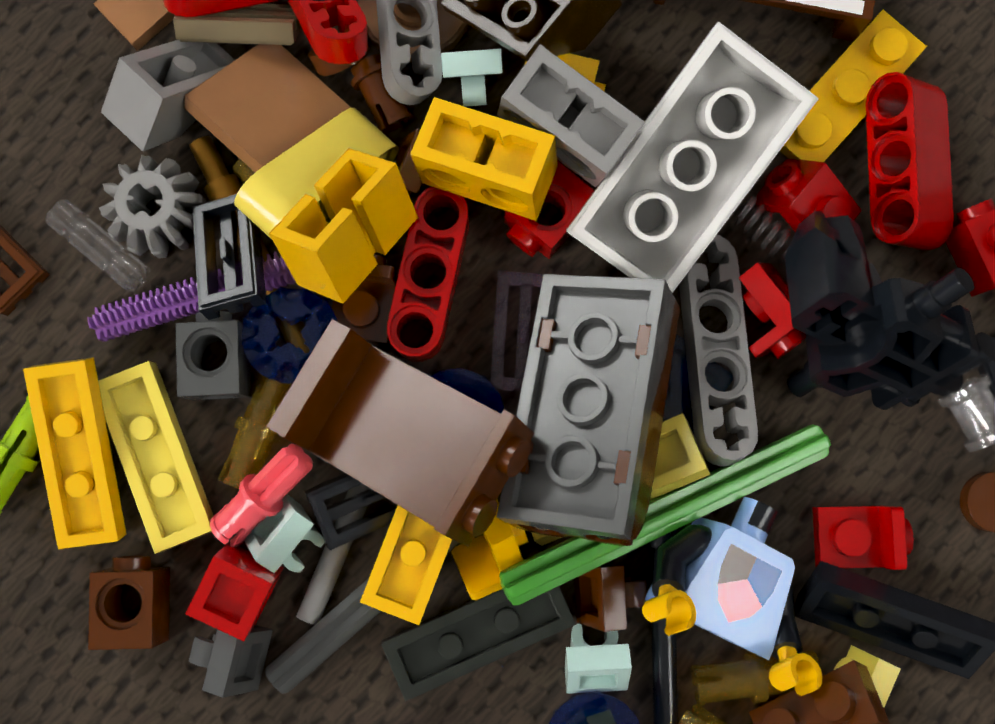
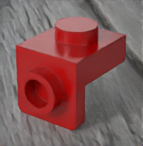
M787 159L768 175L765 186L753 200L759 209L763 211L780 213L795 232L799 224L815 211L823 212L826 218L848 215L853 220L862 211L825 162Z

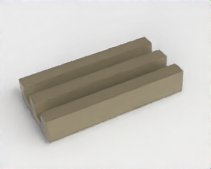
M258 4L198 17L175 16L173 18L175 37L180 42L292 45L302 29L290 4Z

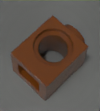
M148 555L119 556L112 558V568L90 572L88 650L152 649L169 640L170 566L151 567V556ZM126 585L133 586L140 593L142 606L137 616L129 614L122 605L121 595Z

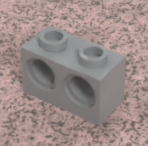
M541 44L502 95L497 116L502 119L555 135L557 160L595 188L608 175L645 123V121Z

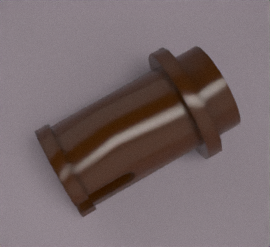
M380 54L368 56L352 66L351 72L354 78L351 81V85L354 90H361L378 124V129L383 134H388L403 127L402 120H404L405 124L412 122L414 116L409 111L407 105L393 99L385 89L382 79Z

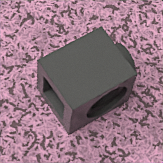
M220 311V317L208 320L201 312L195 314L196 322L176 323L177 397L192 401L252 398L250 327L238 320H233L232 313ZM216 341H224L227 347L225 362L218 369L208 371L203 360L205 350Z

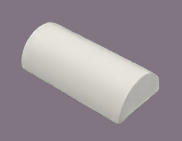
M717 22L645 120L644 125L611 171L600 182L571 222L566 232L628 277L665 279L673 293L819 98L723 24Z

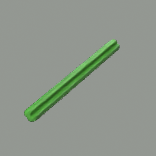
M808 425L753 451L733 465L717 468L711 471L709 476L650 500L643 527L638 537L633 540V545H610L580 537H571L502 570L499 574L504 594L512 605H521L827 457L829 447L831 446L830 439L818 425Z

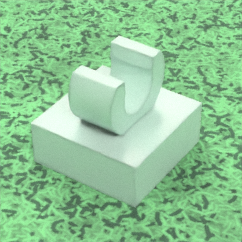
M501 48L441 53L443 78L461 77L463 106L487 105L484 75L503 73Z
M289 495L283 498V508L276 516H267L244 540L254 560L273 573L282 564L292 572L301 573L305 566L292 553L301 540H309L320 548L325 543L322 535L314 526L305 510Z
M576 624L573 626L571 631V647H566L565 655L567 694L628 690L632 670L629 644H617L618 630L605 632V642L602 645L590 646L583 639L582 625Z

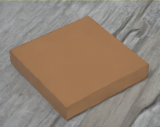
M256 45L184 95V109L254 172L343 111L352 108L282 45Z

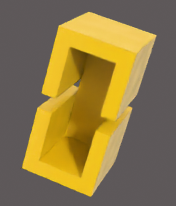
M350 148L314 184L331 221L327 223L315 197L305 194L269 232L297 285L342 304L347 301L378 265L374 254L378 252L386 255L418 218L397 164Z

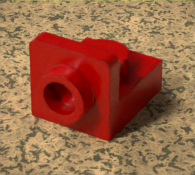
M757 262L739 277V280L748 290L743 294V299L750 310L762 322L766 323L771 319L776 327L748 348L754 357L758 358L773 352L777 359L801 344L806 339V334L792 328L788 285L772 264Z
M886 505L812 507L815 567H817L820 561L839 568L882 567L891 570L907 569V555H910L913 550L914 537L912 526L904 516L903 507Z

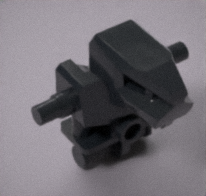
M815 211L799 224L785 256L792 328L807 334L806 348L808 361L805 363L804 368L787 379L788 388L795 396L803 397L817 387L825 388L843 397L871 390L873 404L879 409L887 410L899 402L912 407L918 404L921 398L930 393L945 397L958 391L963 385V375L985 362L991 363L995 361V342L986 333L980 332L975 335L970 311L961 305L951 308L953 302L974 289V282L964 269L955 268L939 280L929 281L926 284L900 277L882 282L873 263L868 261L860 225L848 215L826 218L823 212Z

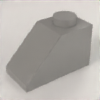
M180 40L119 57L101 113L143 152L180 137L196 121L184 109V95L235 61V59L217 43L180 42Z

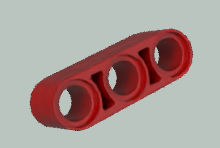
M899 72L886 73L879 77L871 86L866 99L872 229L877 238L885 243L918 250H933L940 247L949 238L954 222L946 95L940 87ZM913 215H914V220H913V223H912V225H911V227H910L911 219H912V217H913Z
M435 187L425 189L418 196L414 205L418 218L408 230L387 322V336L391 345L402 358L411 362H424L432 359L440 351L444 343L469 231V213L465 198ZM448 207L453 209L459 218L451 228L436 230L426 223L428 215L436 208ZM426 263H436L446 270L443 282L432 289H424L414 283L416 270ZM414 319L425 320L433 326V334L430 341L419 348H410L401 342V331L404 325Z

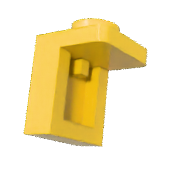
M496 500V502H497V512H498L499 502H498V500ZM497 512L488 529L483 535L474 538L470 547L460 544L451 551L472 600H479L502 589L499 577L500 572L523 561L519 546L529 542L525 530L497 518Z

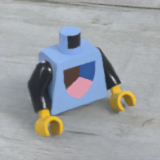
M743 497L731 526L701 517L659 545L654 557L653 582L646 594V602L642 606V614L645 619L652 623L666 618L664 631L668 636L686 631L696 625L767 660L772 655L779 659V662L772 665L769 670V680L771 685L780 691L795 687L796 693L803 696L820 688L823 676L818 663L810 655L801 653L803 647L795 620L792 578L795 570L794 561L792 558L764 544L778 511L762 502Z

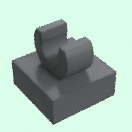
M255 625L244 642L218 629L216 634H213L212 640L195 636L189 662L207 668L202 690L222 698L258 690L273 630Z

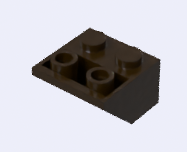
M443 0L441 5L448 13L528 61L540 44L555 56L585 50L620 8L622 2L621 0Z

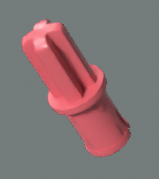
M290 444L288 447L282 448L257 475H246L240 482L238 494L210 519V528L214 536L226 545L229 539L236 533L230 540L231 547L240 546L261 521L267 516H276L283 508V498L312 470V458L304 452L302 447Z

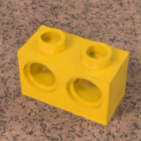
M436 97L432 100L410 153L423 184L537 221L558 167L555 135Z

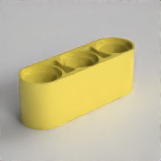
M355 107L349 108L251 175L238 191L234 204L268 237H270L269 232L305 194L315 197L325 219H327L329 216L314 184L348 148L392 162L397 156L399 148Z

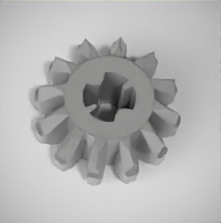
M141 155L138 171L136 172L126 164H118L119 174L123 180L119 185L103 183L104 191L113 197L114 200L99 207L101 215L107 220L113 221L107 230L111 238L117 242L127 241V250L138 256L143 255L150 249L151 253L157 258H166L169 251V240L181 250L189 249L188 239L182 232L186 227L194 231L193 215L190 214L193 213L192 207L206 203V199L201 194L194 193L199 184L198 180L190 172L181 173L180 165L170 158H165L158 166L156 161L150 156ZM157 198L158 200L155 202L161 208L156 214L150 216L148 213H151V210L146 205L150 200Z

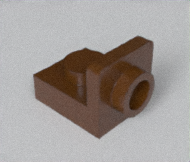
M374 254L378 265L344 304L333 300L330 321L333 319L349 327L368 343L389 345L387 322L398 274L394 267L386 265V258Z

